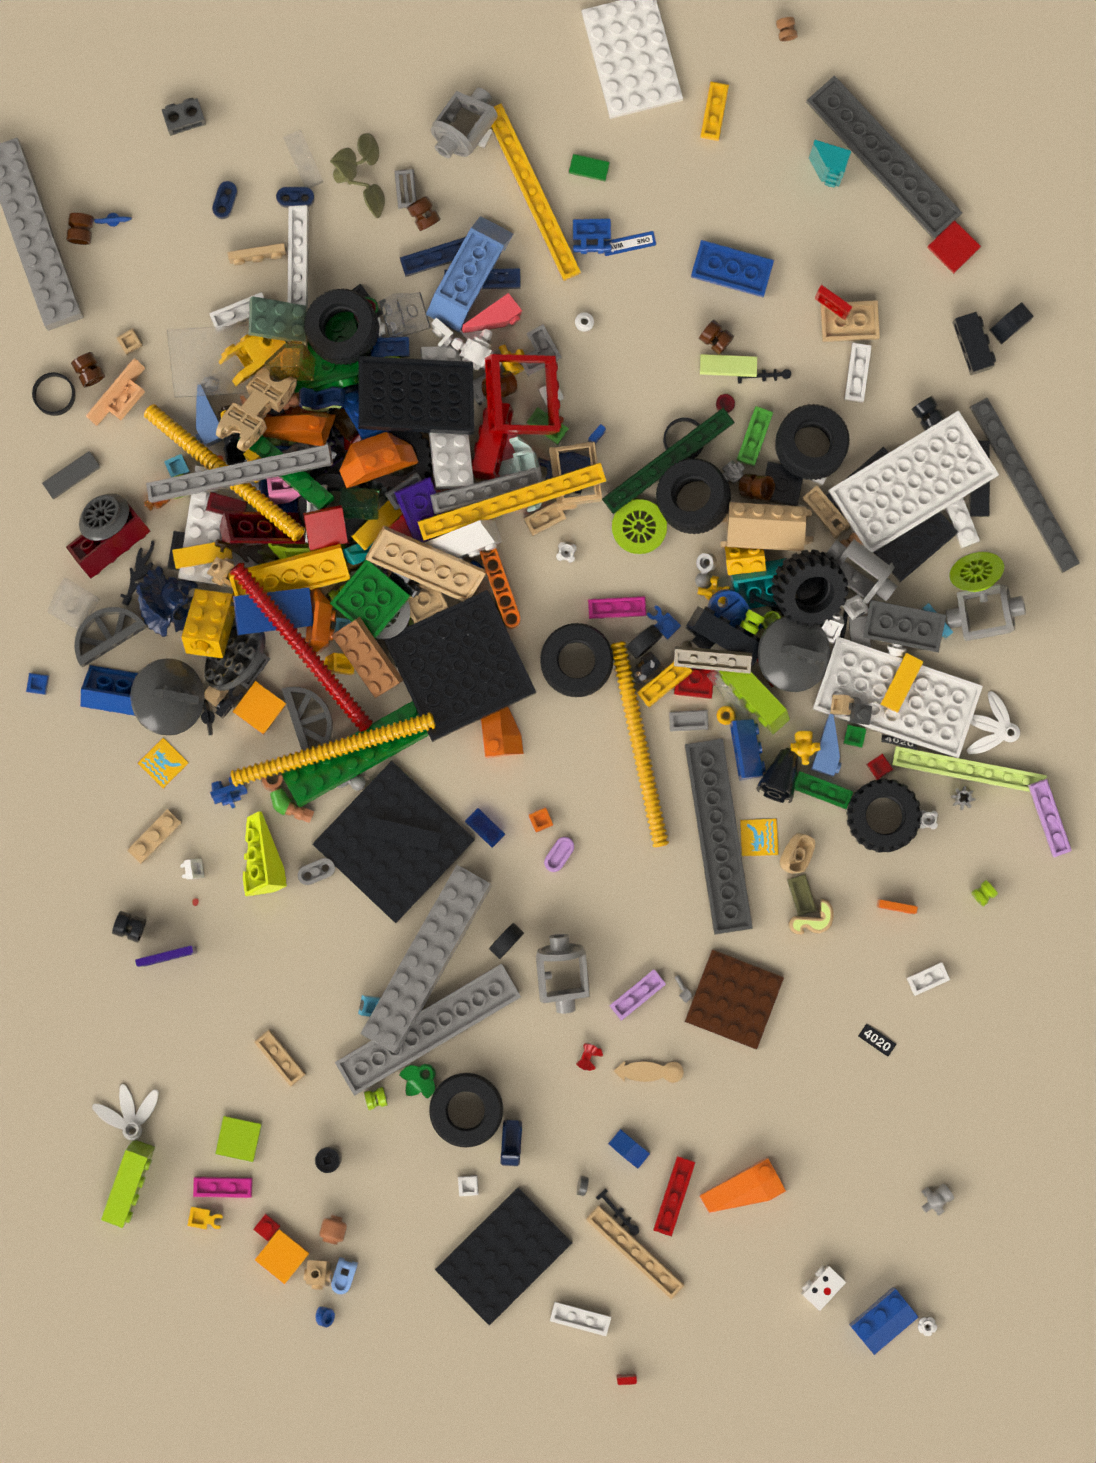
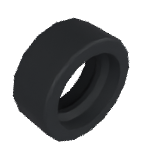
M652 624L635 637L626 648L637 659L654 646L663 635Z
M512 923L490 946L489 950L501 959L522 937L524 932Z

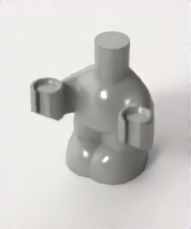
M945 1184L940 1185L934 1192L928 1187L921 1191L927 1197V1203L921 1206L925 1213L934 1209L939 1216L945 1212L943 1205L954 1199L952 1192Z

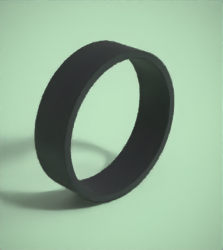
M51 372L44 374L37 379L33 386V401L47 415H62L69 411L75 402L76 393L73 384L66 376L60 373ZM61 377L69 382L71 386L72 396L70 402L59 411L50 412L42 409L36 400L38 386L47 378Z
M686 417L672 421L664 432L663 443L665 449H668L666 434L672 425L678 422H690L698 427L700 424L696 420ZM701 448L697 453H695L689 458L692 459L697 457L701 453L703 448Z

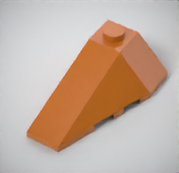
M766 1157L699 1196L708 1212L711 1213L770 1201L786 1192L771 1162Z

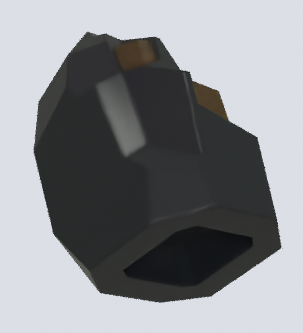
M651 651L642 656L641 661L636 664L633 679L638 684H645L653 680L663 669L662 664Z

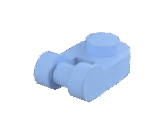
M339 1257L331 1282L332 1290L335 1293L345 1294L348 1292L357 1269V1262L352 1261L351 1263L345 1261V1258ZM342 1268L349 1270L348 1276L341 1274Z

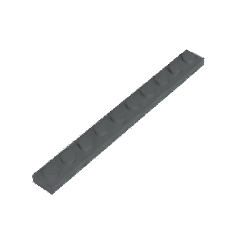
M985 398L970 407L986 438L990 441L991 447L1061 572L1063 573L1080 564L989 399Z

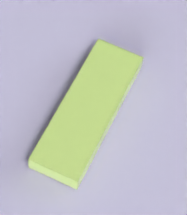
M700 354V375L757 377V357Z

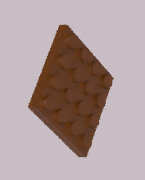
M712 950L684 1022L757 1050L784 977Z

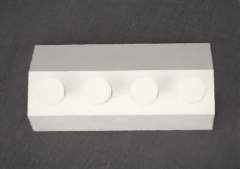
M479 520L427 541L425 544L463 560L466 556L471 558L480 555L481 550L486 549V551L497 548L496 544L501 543L502 540L495 520Z

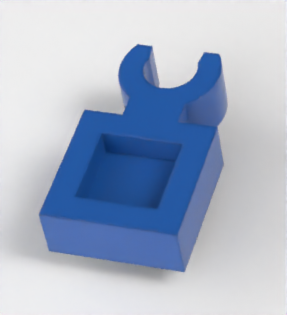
M655 605L654 608L658 614L652 616L648 612L647 616L649 619L657 621L655 624L656 628L668 640L681 625L668 612L663 616L661 608Z

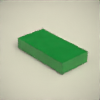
M573 154L569 174L605 182L610 162Z

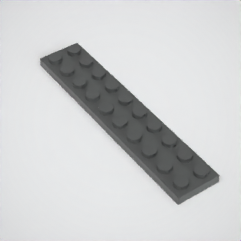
M835 75L807 99L806 103L933 239L962 215L957 206Z
M723 739L685 744L714 935L753 929Z

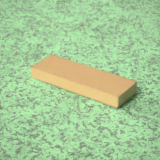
M270 1030L254 1042L290 1087L306 1075Z

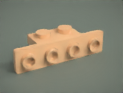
M134 358L94 407L91 408L86 417L96 426L99 425L109 412L119 420H122L145 393L140 386L134 383L145 370V367Z

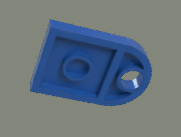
M730 589L718 591L711 597L708 603V608L715 611L714 616L720 618L722 615L731 621L729 625L733 627L736 624L739 626L742 620H745L747 610H751L744 598L739 593ZM720 597L726 598L723 606H718L717 604ZM761 623L758 626L759 630L763 628ZM746 630L744 634L750 637L751 632Z

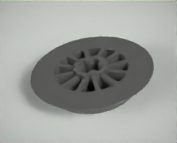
M105 494L92 499L80 515L79 529L81 534L85 538L94 541L104 540L115 535L127 521L129 515L127 501L118 494Z

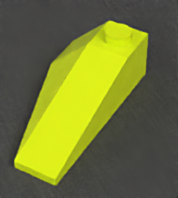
M258 811L248 816L246 822L245 841L248 843V851L244 853V860H247L246 871H243L245 896L272 893L287 887L284 866L261 811Z

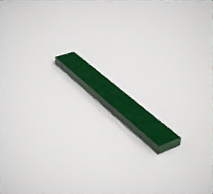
M723 407L604 496L602 501L611 513L615 514L659 481L664 472L667 471L666 469L670 468L671 465L683 459L687 460L735 424V422Z

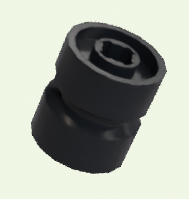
M933 396L926 398L911 409L916 418H921L920 424L925 431L946 418L942 410L937 409L938 404Z
M120 911L115 920L112 934L120 937L127 936L128 940L138 943L143 934L146 919L138 916L132 918L131 914Z
M334 1147L321 1149L315 1157V1165L323 1173L334 1172L342 1161L340 1152Z

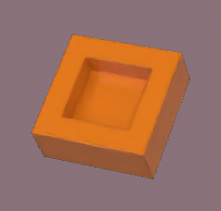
M546 808L528 815L536 833L553 826Z

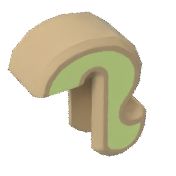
M821 898L819 918L793 916L788 923L790 931L798 935L804 934V928L817 934L827 931L832 926L834 918L832 905L827 900Z

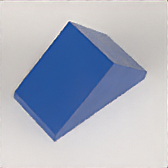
M621 1129L608 1143L637 1169L650 1155L649 1152Z

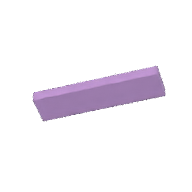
M1043 779L1029 784L1028 787L1052 857L1072 851L1048 780Z

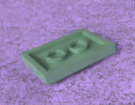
M252 296L249 303V335L304 344L306 342L304 331L306 305Z

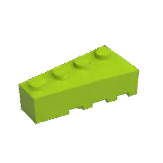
M719 671L721 682L726 687L730 686L733 689L732 693L738 700L742 699L751 714L754 713L762 726L766 727L773 735L790 720L787 709L752 672L749 674Z
M134 1140L126 1148L101 1218L102 1221L123 1228L126 1223H130L134 1213L131 1212L133 1205L136 1206L140 1195L138 1191L143 1187L146 1177H144L146 1170H149L152 1163L151 1157L155 1149L154 1146Z

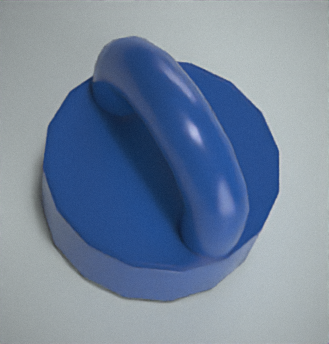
M320 1306L316 1311L317 1324L326 1328L331 1326L335 1319L334 1311L331 1308Z

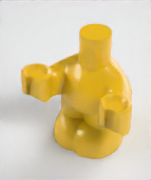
M505 344L498 347L501 354L525 355L523 349H518L516 353H511ZM501 362L505 370L510 371L513 375H517L524 370V367L519 363Z
M712 575L710 580L711 586L707 589L699 587L697 595L705 596L707 600H710L720 590H731V586L718 587L719 577ZM720 597L718 602L724 605L726 598Z
M798 731L794 734L796 743H791V751L801 757L803 765H808L810 763L809 757L816 751L821 750L820 743L812 744L813 733L811 731Z

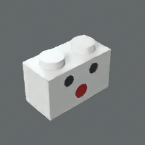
M828 1265L826 1267L821 1266L816 1271L814 1280L812 1282L808 1280L802 1287L803 1291L801 1294L819 1311L846 1283Z

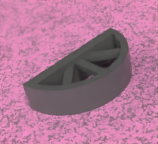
M108 607L95 611L82 622L76 633L74 648L79 665L85 667L148 626L140 617L127 609ZM119 614L115 634L112 637L101 617ZM125 616L137 621L122 630ZM95 621L107 639L106 641L84 637L88 628ZM82 643L96 646L87 653H82Z
M282 688L301 750L310 749L306 735L321 742V746L323 743L329 744L333 732V720L324 701L317 694L305 688ZM292 693L305 695L298 710ZM311 698L316 700L324 710L323 713L300 720ZM324 718L327 720L325 737L303 727V725Z

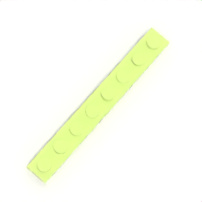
M898 746L895 747L892 766L1030 792L1029 784L1047 779V775Z

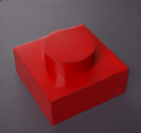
M265 1214L253 1230L269 1241L281 1225Z

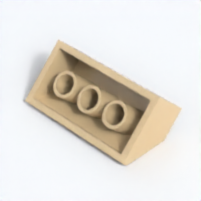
M729 502L727 547L788 551L804 550L806 507Z

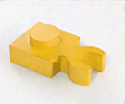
M191 1206L187 1226L207 1229L208 1224H210L214 1229H220L221 1225L215 1224V1219H222L223 1215L215 1214L211 1216L210 1209Z

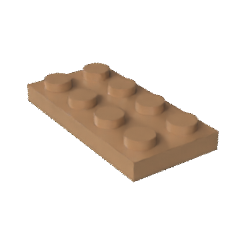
M360 617L331 635L375 698L403 681V678Z

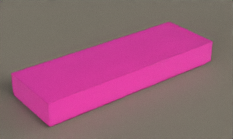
M645 596L588 599L589 619L646 616Z
M194 1177L193 1197L252 1198V1178Z

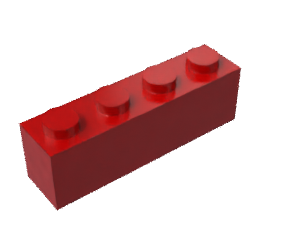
M502 403L503 425H511L514 414L512 406L509 403ZM485 407L483 410L484 420L483 424L479 427V440L475 443V456L471 460L472 473L475 478L489 480L497 478L499 475L508 434H489L488 408Z

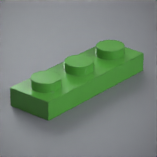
M755 406L736 461L755 466L773 412Z

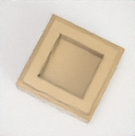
M133 328L117 337L126 355L143 346Z

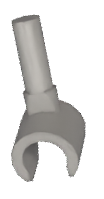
M678 975L675 979L683 991L679 996L687 1003L692 998V994L684 986Z

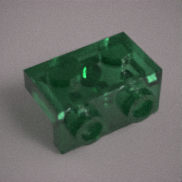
M342 487L339 506H342L344 518L377 520L379 518L380 490Z

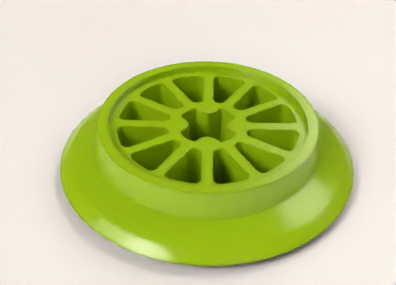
M632 500L617 511L612 520V533L615 541L621 548L633 554H646L655 550L661 545L666 536L667 521L661 514L658 506L648 500ZM633 512H639V519H636ZM641 512L647 513L643 520L641 519ZM631 514L634 521L627 518V516ZM649 515L653 518L652 520L645 522ZM626 520L632 525H623V522ZM638 522L645 526L642 528V532L634 529ZM652 522H655L656 525L655 527L647 526ZM623 528H631V530L623 532ZM647 529L655 530V534L650 533ZM633 532L632 537L628 539L626 535ZM644 533H646L652 538L648 541ZM635 535H638L637 543L632 542ZM640 535H642L644 543H640Z
M990 552L971 553L959 559L952 566L949 578L951 583L961 590L970 592L983 591L993 586L1000 579L1004 572V563L999 556Z

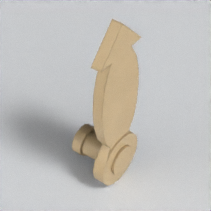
M624 1061L614 1070L624 1082L625 1077L630 1080L651 1082L664 1078L668 1082L676 1083L682 1079L684 1074L682 1066L677 1062H669L661 1066L657 1063L644 1061L630 1063L625 1066Z

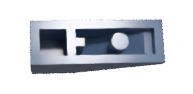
M198 385L196 398V429L198 434L195 436L205 447H210L227 438L221 439L216 436L219 421L201 385Z
M829 714L819 742L821 750L816 751L811 770L833 777L835 773H839L842 763L839 762L840 753L834 715Z

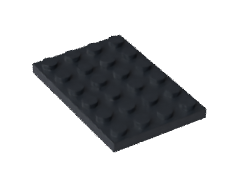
M359 356L358 429L473 435V362Z
M883 446L847 478L889 452ZM828 493V494L826 495L827 498L833 503V505H834V506L838 509V511L843 515V513H842L841 510L839 509L838 505L836 504V502H835L834 499L832 498L831 494ZM939 512L874 553L888 565L893 563L895 568L891 573L899 582H902L959 532Z
M517 1187L435 1271L490 1326L572 1242Z

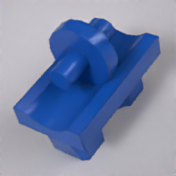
M231 777L228 778L230 785L223 787L221 781L213 782L210 794L215 804L221 802L223 806L230 804L233 809L236 808L235 802L241 800L240 796L248 793L245 784H238L236 787Z

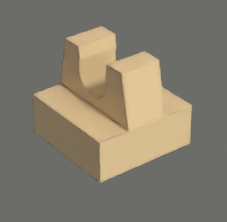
M833 695L830 714L850 715L849 703H854V699L848 695Z

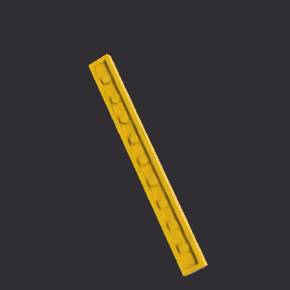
M502 103L494 106L498 117L491 128L563 281H566L581 274V271Z
M599 462L417 521L423 540H427L452 532L479 520L492 519L605 482L606 478L602 465Z

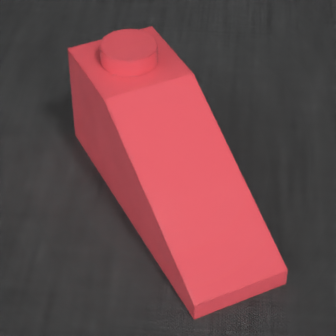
M508 293L463 324L462 332L469 333L484 329L502 328L509 324L514 325L521 319L522 310Z

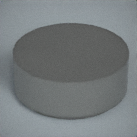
M580 1176L577 1185V1195H586L589 1182L588 1177Z

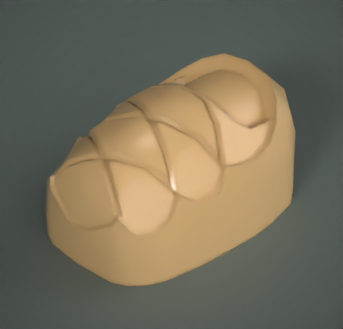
M796 833L784 849L779 861L780 867L785 872L791 874L804 872L812 858L815 840L806 834Z

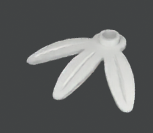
M993 691L988 692L990 707L999 722L986 716L973 715L970 724L994 734L983 737L973 743L967 749L968 754L988 751L1003 740L1014 742L1020 736L1018 726L1010 723L1009 714L1003 701ZM1009 729H1012L1014 731L1013 736H1009L1007 734V731Z
M125 1084L120 1085L119 1091L120 1107L124 1118L110 1108L100 1104H93L92 1109L103 1121L113 1127L122 1129L123 1135L127 1140L134 1141L141 1136V1125L154 1111L159 1091L155 1089L145 1098L136 1115L132 1095ZM132 1128L136 1129L134 1134L129 1133Z

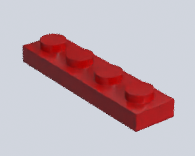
M679 1156L676 1157L653 1231L672 1237L696 1162Z

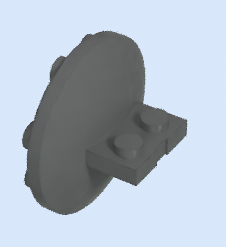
M786 616L775 620L766 628L758 646V662L763 675L773 686L787 692H801L815 686L825 675L830 660V646L823 629L817 623H814V626H807V623H804L803 626L798 625L797 620L791 622Z
M234 625L230 632L224 657L206 656L204 668L206 682L219 691L229 690L239 684L249 690L270 660L263 653L265 633L238 635L237 626Z
M171 658L158 659L144 666L136 675L130 694L132 710L137 720L147 730L159 735H177L191 728L199 719L205 700L203 684L196 671L185 662Z

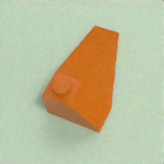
M307 412L266 416L263 420L267 429L262 436L324 446L335 420V415L322 412Z
M509 707L481 719L485 758L523 754L522 736Z

